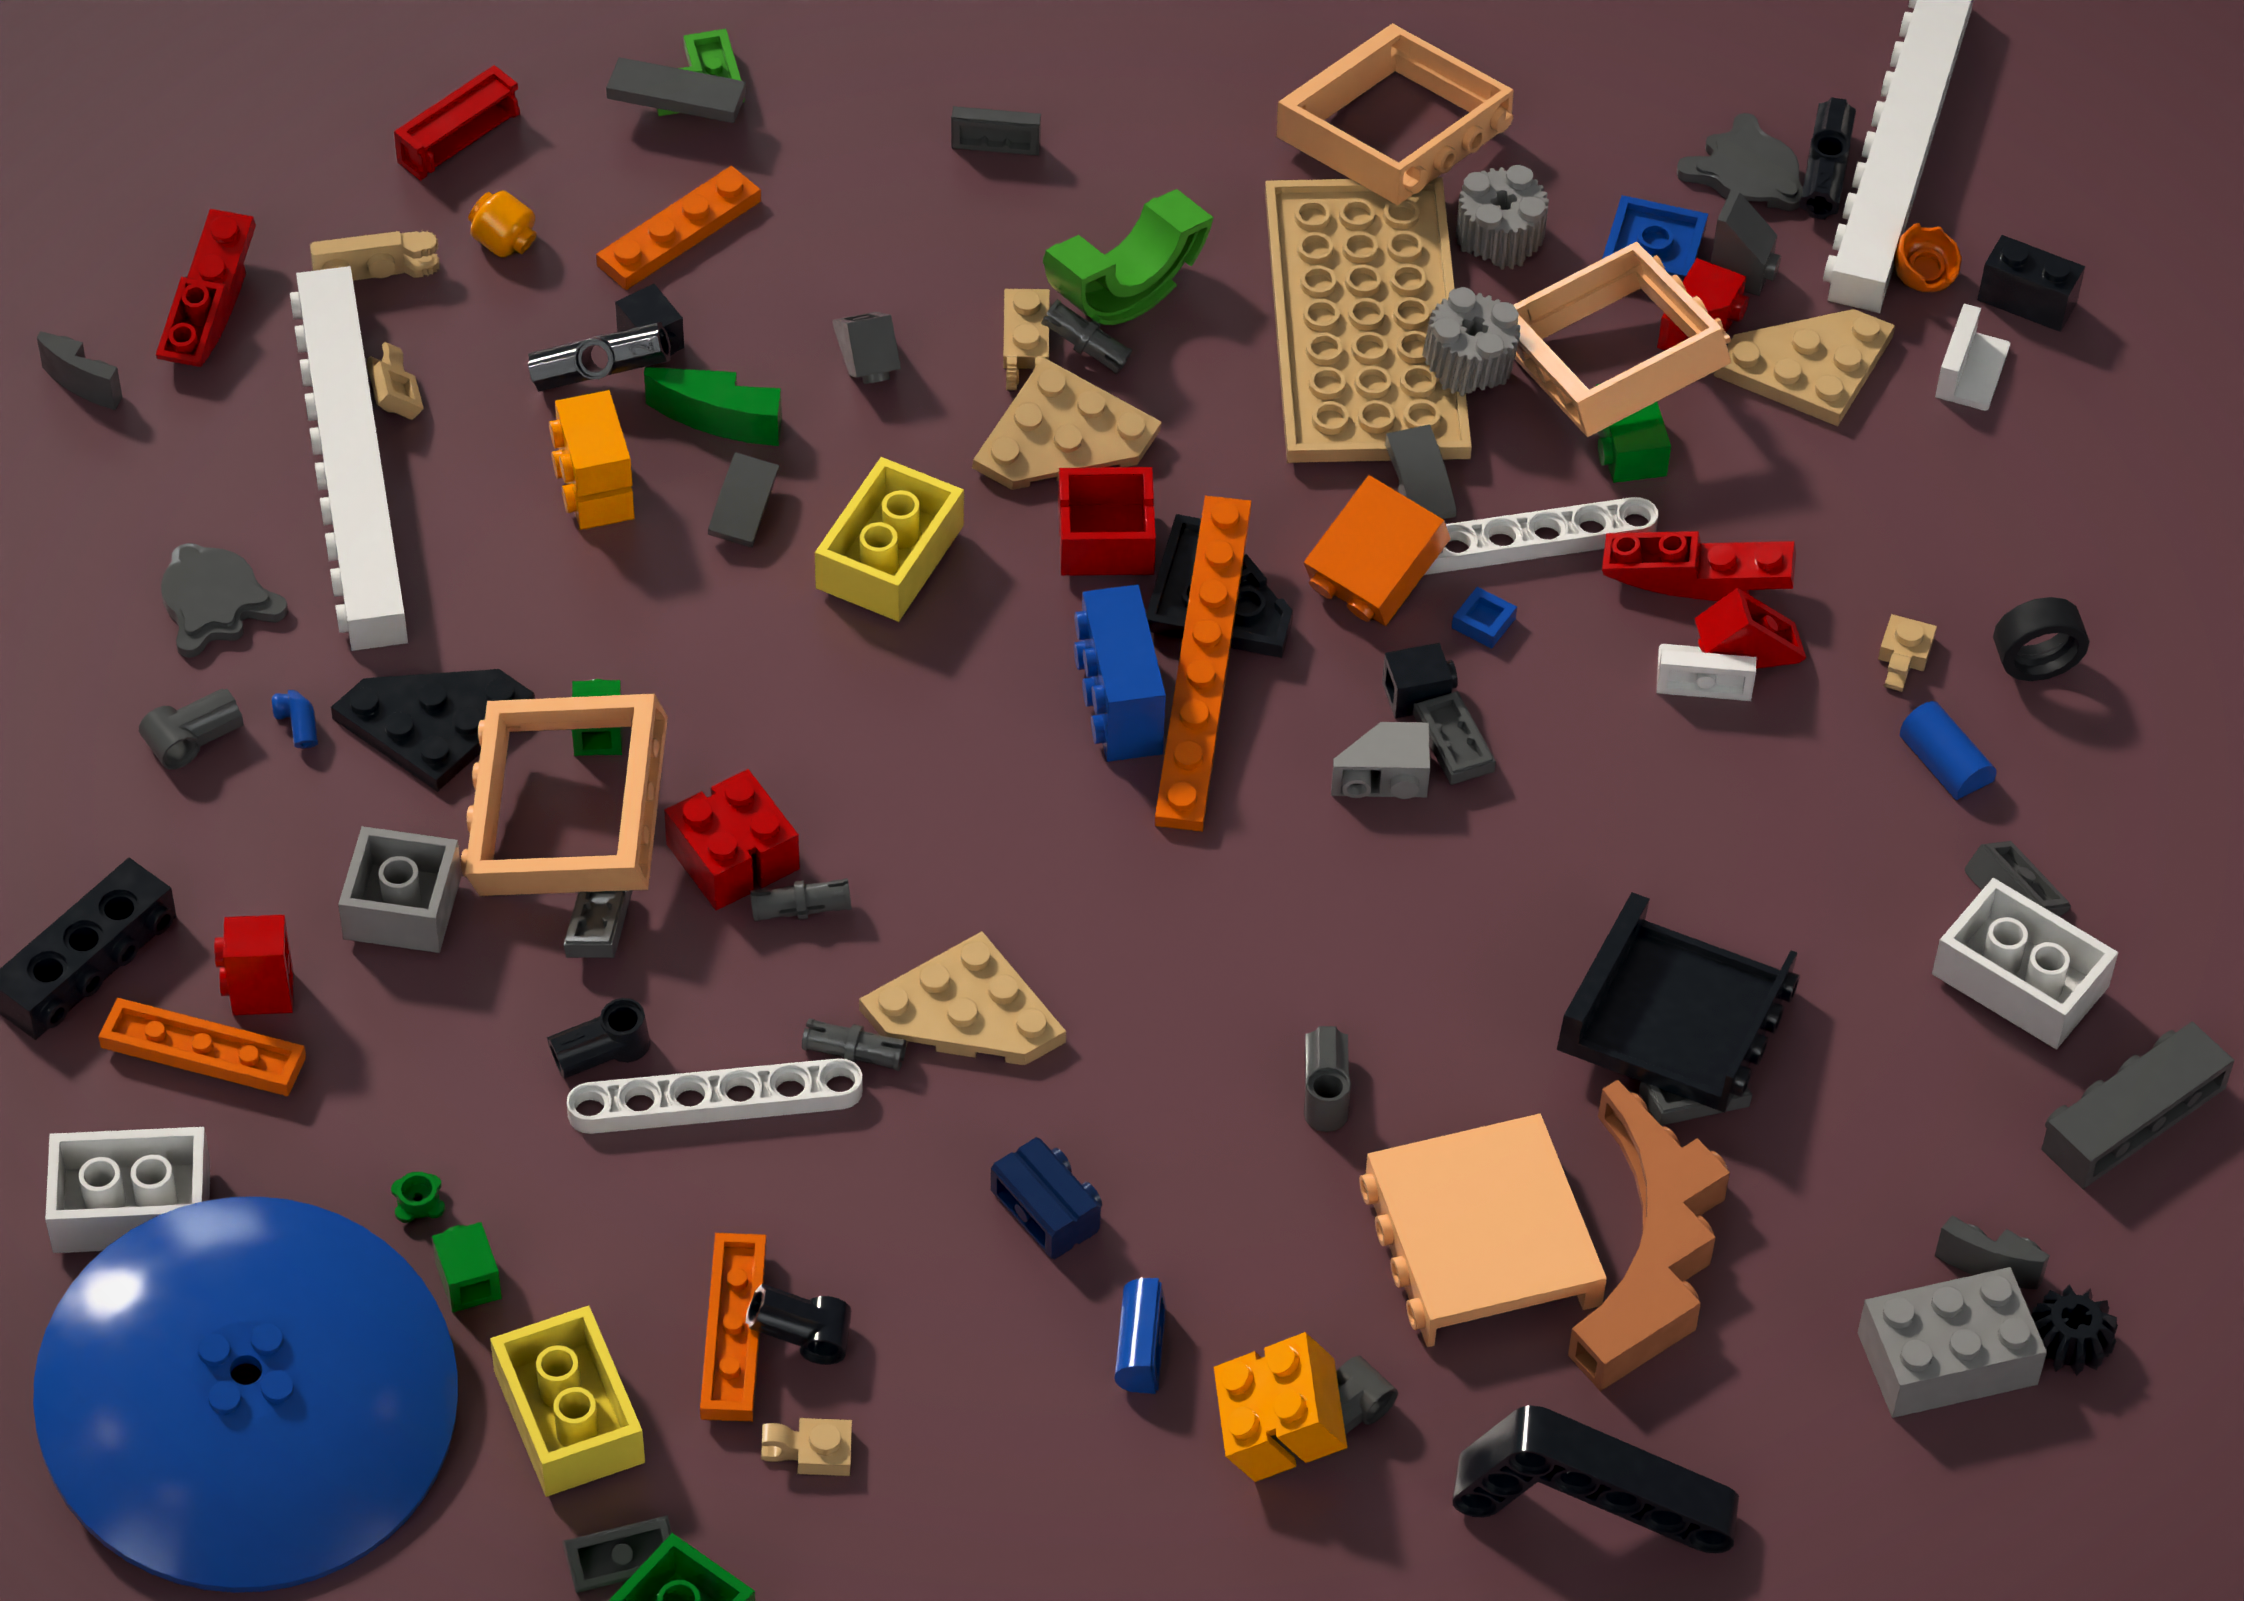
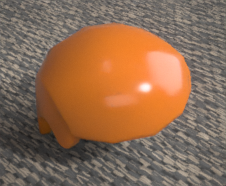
M1920 223L1913 224L1902 234L1894 256L1897 276L1906 286L1921 292L1945 290L1958 277L1962 262V256L1957 243L1944 233L1940 226L1924 228L1921 227Z

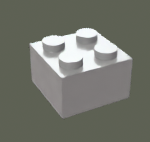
M362 826L338 903L343 939L440 953L462 877L458 840Z

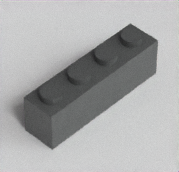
M2193 1021L2177 1032L2169 1030L2157 1040L2153 1049L2141 1057L2134 1055L2125 1061L2117 1074L2106 1082L2098 1080L2084 1092L2082 1098L2072 1106L2067 1107L2063 1105L2057 1108L2045 1123L2047 1129L2041 1150L2082 1189H2085L2226 1089L2234 1059Z

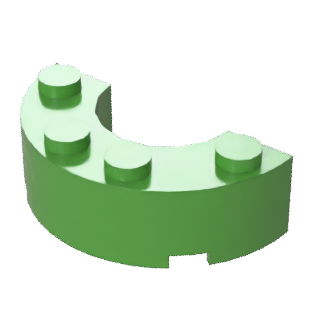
M1175 189L1145 203L1140 218L1130 234L1117 247L1106 254L1101 253L1080 235L1074 236L1060 244H1055L1045 250L1043 265L1047 280L1051 287L1085 315L1100 324L1116 325L1130 321L1153 308L1177 286L1172 278L1185 262L1190 266L1194 264L1206 242L1214 217L1181 191Z

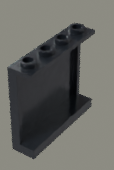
M1631 892L1564 1014L1557 1050L1725 1113L1734 1095L1740 1097L1744 1095L1752 1074V1069L1748 1067L1750 1063L1759 1065L1768 1043V1037L1764 1036L1766 1031L1773 1034L1776 1032L1784 1011V1006L1780 1005L1782 1000L1790 1003L1796 992L1800 979L1799 974L1793 973L1797 952L1790 950L1781 970L1646 921L1650 898Z

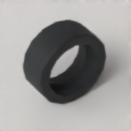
M2055 597L2033 599L2016 606L2000 619L1995 626L1993 639L2006 673L2018 680L2025 681L2046 680L2067 672L2076 666L2086 655L2090 643L2077 606L2066 599ZM2058 633L2051 639L2039 644L2023 646L2032 639L2045 634Z

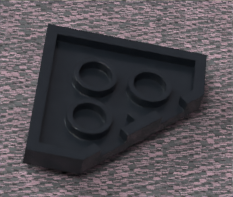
M1180 514L1175 515L1146 612L1150 632L1183 639L1201 524L1200 518ZM1245 554L1231 648L1282 658L1292 624L1293 610L1283 598L1278 599L1267 586V578L1251 558Z
M500 669L363 678L331 706L333 720L438 792L480 755L481 746L478 740V725L480 720H485L487 701L535 699V694Z

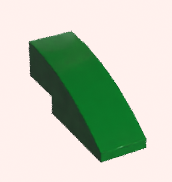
M645 367L646 405L661 414L693 429L718 437L752 444L779 446L782 423L781 388L737 386V372Z

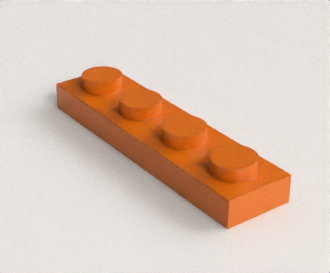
M731 165L596 253L597 266L622 288L628 290L760 203L761 189Z
M118 997L98 1036L100 1047L103 1049L284 1096H289L306 1059L304 1045Z
M715 1233L700 1402L701 1420L753 1422L760 1332L749 1329V1324H746L745 1320L747 1308L751 1303L754 1291L761 1284H764L767 1249L766 1235Z

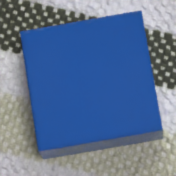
M1476 587L1454 614L1452 629L1492 649L1516 619L1517 606Z

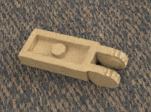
M396 231L317 241L310 244L312 271L351 266L353 281L369 278H386L390 275L403 273L418 278L424 275H433L439 269V257H437V254H434L438 250V238H436V235H433V232L430 233L428 231L420 233L418 231L407 233Z
M1004 289L1003 368H1007L1006 390H1017L1019 369H1033L1034 371L1043 357L1049 360V328L1042 325L1041 322L1045 316H1048L1046 313L1049 310L1050 289Z

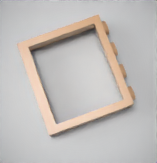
M1392 23L1278 102L1276 137L1398 206L1413 194L1419 193L1424 186L1438 176L1447 173L1466 156L1475 153L1494 136L1504 132L1513 120L1514 90ZM1395 71L1469 112L1400 162L1393 160L1324 121Z
M1638 242L1514 304L1519 313L1517 325H1520V338L1515 360L1587 437L1731 363L1726 345L1731 342V338L1724 331L1721 319L1717 318L1714 320L1708 314L1702 300L1698 296L1692 298L1687 293L1681 279L1677 275L1670 276L1666 272L1660 258L1657 255L1652 257ZM1642 289L1689 338L1589 390L1542 339Z
M655 694L487 701L485 720H480L478 725V740L481 746L480 760L474 764L472 770V781L476 791L474 805L469 806L467 810V828L470 833L468 849H464L461 855L462 874L468 878L479 896L648 890L668 716ZM632 727L617 855L493 860L510 732Z

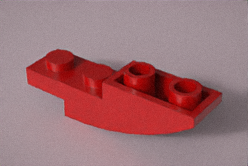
M216 209L209 210L188 276H181L155 354L157 359L201 367L208 359L226 327L246 276L244 261L256 227L253 216Z
M1699 531L1606 533L1602 571L1604 576L1644 590L1670 596L1719 601L1736 588L1741 589L1749 594L1750 590L1793 589L1796 548L1794 541L1701 543Z

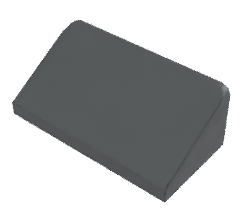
M2012 841L1981 844L1965 867V873L1981 890L1984 889L1992 878H1995L2057 916L2063 915L2071 908L2068 900Z
M668 1515L563 1540L562 1544L575 1592L579 1593L627 1581L672 1533Z

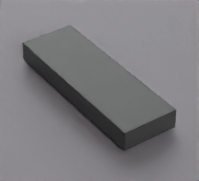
M619 57L606 87L607 99L735 123L746 95V81Z

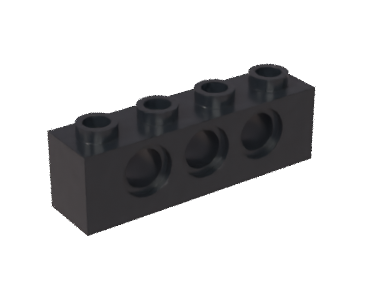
M130 857L127 858L0 968V1014L34 1040H37L49 1028L58 1026L66 1017L67 1012L83 998L93 995L108 976L120 966L130 963L140 948L155 935L164 933L170 927L173 919L177 917L172 888Z

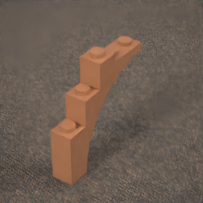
M1619 1080L1602 1089L1598 1118L1620 1145L1635 1177L1642 1206V1238L1639 1249L1623 1280L1600 1307L1572 1328L1568 1351L1570 1359L1599 1391L1607 1388L1696 1330L1701 1302L1695 1289L1686 1280L1711 1264L1716 1237L1710 1224L1701 1215L1725 1200L1730 1175L1723 1158L1715 1151L1710 1152L1698 1138L1681 1147L1675 1133L1668 1127H1662L1649 1113L1643 1099L1636 1093H1630Z

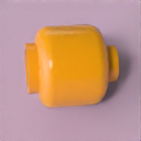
M504 190L495 194L485 193L476 202L468 216V220L471 222V236L501 258L507 257L515 251L523 254L531 246L537 235L532 230L535 223V213L533 210Z

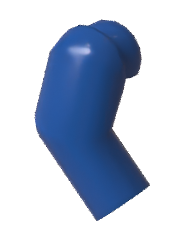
M288 690L286 694H274L271 697L273 715L279 720L291 717L294 747L305 749L318 745L315 712L311 702L296 690Z

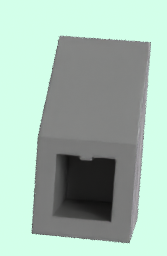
M1378 723L1333 759L1331 796H1348L1351 798H1362L1365 796L1396 797L1400 799L1412 797L1427 798L1430 775L1429 723Z

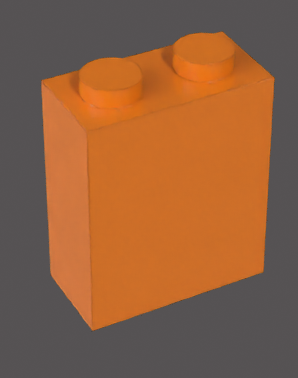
M1368 475L1303 563L1310 578L1309 584L1315 591L1328 599H1332L1334 595L1348 603L1346 605L1347 608L1363 621L1369 622L1373 618L1386 626L1451 538L1444 519Z

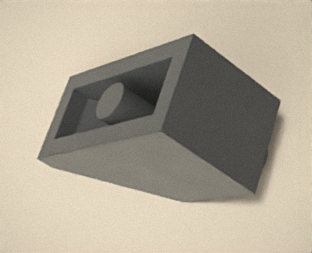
M1730 190L1717 219L1711 263L1747 276L1744 292L1760 296L1766 280L1774 281L1779 269L1781 255L1775 254L1778 235L1739 191Z
M871 312L832 320L850 376L862 377L863 384L889 380V371L901 369L892 316L890 314Z

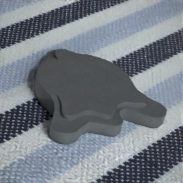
M1738 114L1734 118L1733 127L1730 132L1708 136L1705 150L1710 156H1687L1681 158L1678 162L1676 173L1681 181L1710 186L1725 199H1727L1732 189L1739 191L1747 201H1768L1767 208L1794 211L1800 207L1803 187L1799 181V163L1796 155L1782 141L1764 133L1759 126L1758 119L1752 114Z
M193 543L180 545L172 552V562L163 574L161 582L163 604L169 616L179 626L176 645L178 653L184 657L190 658L199 655L206 645L213 640L236 641L240 639L244 634L242 621L252 618L276 623L281 621L288 612L286 599L281 595L264 589L257 582L253 570L246 560L238 554L225 549L202 547Z

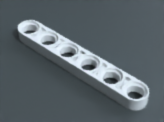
M1631 497L1446 524L1451 538L1450 541L1458 540L1468 545L1469 549L1461 553H1455L1444 547L1424 575L1604 549L1606 533L1656 532L1658 509L1655 504L1647 499ZM1632 514L1644 516L1649 523L1644 526H1633L1627 523L1624 518ZM1586 521H1595L1600 523L1604 529L1597 533H1589L1584 531L1580 524ZM1542 527H1548L1557 531L1559 536L1551 540L1542 539L1535 534V531ZM1496 534H1505L1510 536L1514 542L1511 545L1499 546L1491 542L1489 538Z
M837 1058L587 1082L579 1084L568 1094L566 1103L570 1125L575 1130L582 1133L595 1134L843 1110L854 1106L861 1099L863 1075L860 1067L855 1062ZM837 1076L848 1077L854 1082L852 1088L844 1092H835L826 1084L830 1079ZM786 1081H796L804 1087V1090L799 1095L793 1097L783 1096L776 1089ZM735 1086H746L754 1091L750 1099L742 1102L731 1100L726 1095ZM688 1090L697 1091L704 1096L701 1103L691 1107L681 1105L676 1099L682 1092ZM638 1095H645L654 1101L653 1105L644 1111H634L626 1103L629 1099ZM587 1100L598 1101L604 1106L600 1113L593 1116H584L576 1111L577 1106Z

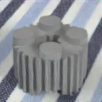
M1513 165L1507 171L1500 167L1499 171L1490 168L1488 173L1483 170L1468 174L1464 179L1462 191L1459 195L1456 226L1457 245H1461V252H1467L1472 255L1474 251L1475 257L1481 255L1484 261L1489 258L1493 265L1499 266L1501 270H1504L1505 266L1514 269L1516 264L1522 267L1526 256L1530 257L1532 256V251H1538V246H1542L1543 239L1545 238L1549 199H1547V192H1543V185H1538L1537 179L1533 180L1531 169L1522 165Z
M1466 287L1451 290L1448 300L1444 298L1441 304L1437 303L1435 310H1432L1422 356L1426 358V365H1430V372H1436L1435 377L1439 378L1443 390L1449 388L1452 394L1457 391L1460 393V396H1464L1465 393L1475 391L1476 387L1485 390L1486 386L1493 388L1499 384H1506L1507 379L1511 376L1520 338V325H1517L1519 313L1513 304L1500 302L1501 300L1499 299L1493 301L1492 296L1488 295L1485 298L1482 296V293H1478L1476 296L1471 289Z

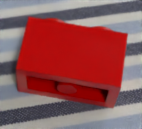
M285 915L224 917V937H215L214 953L216 967H220L221 996H230L233 1016L293 1013L294 971Z

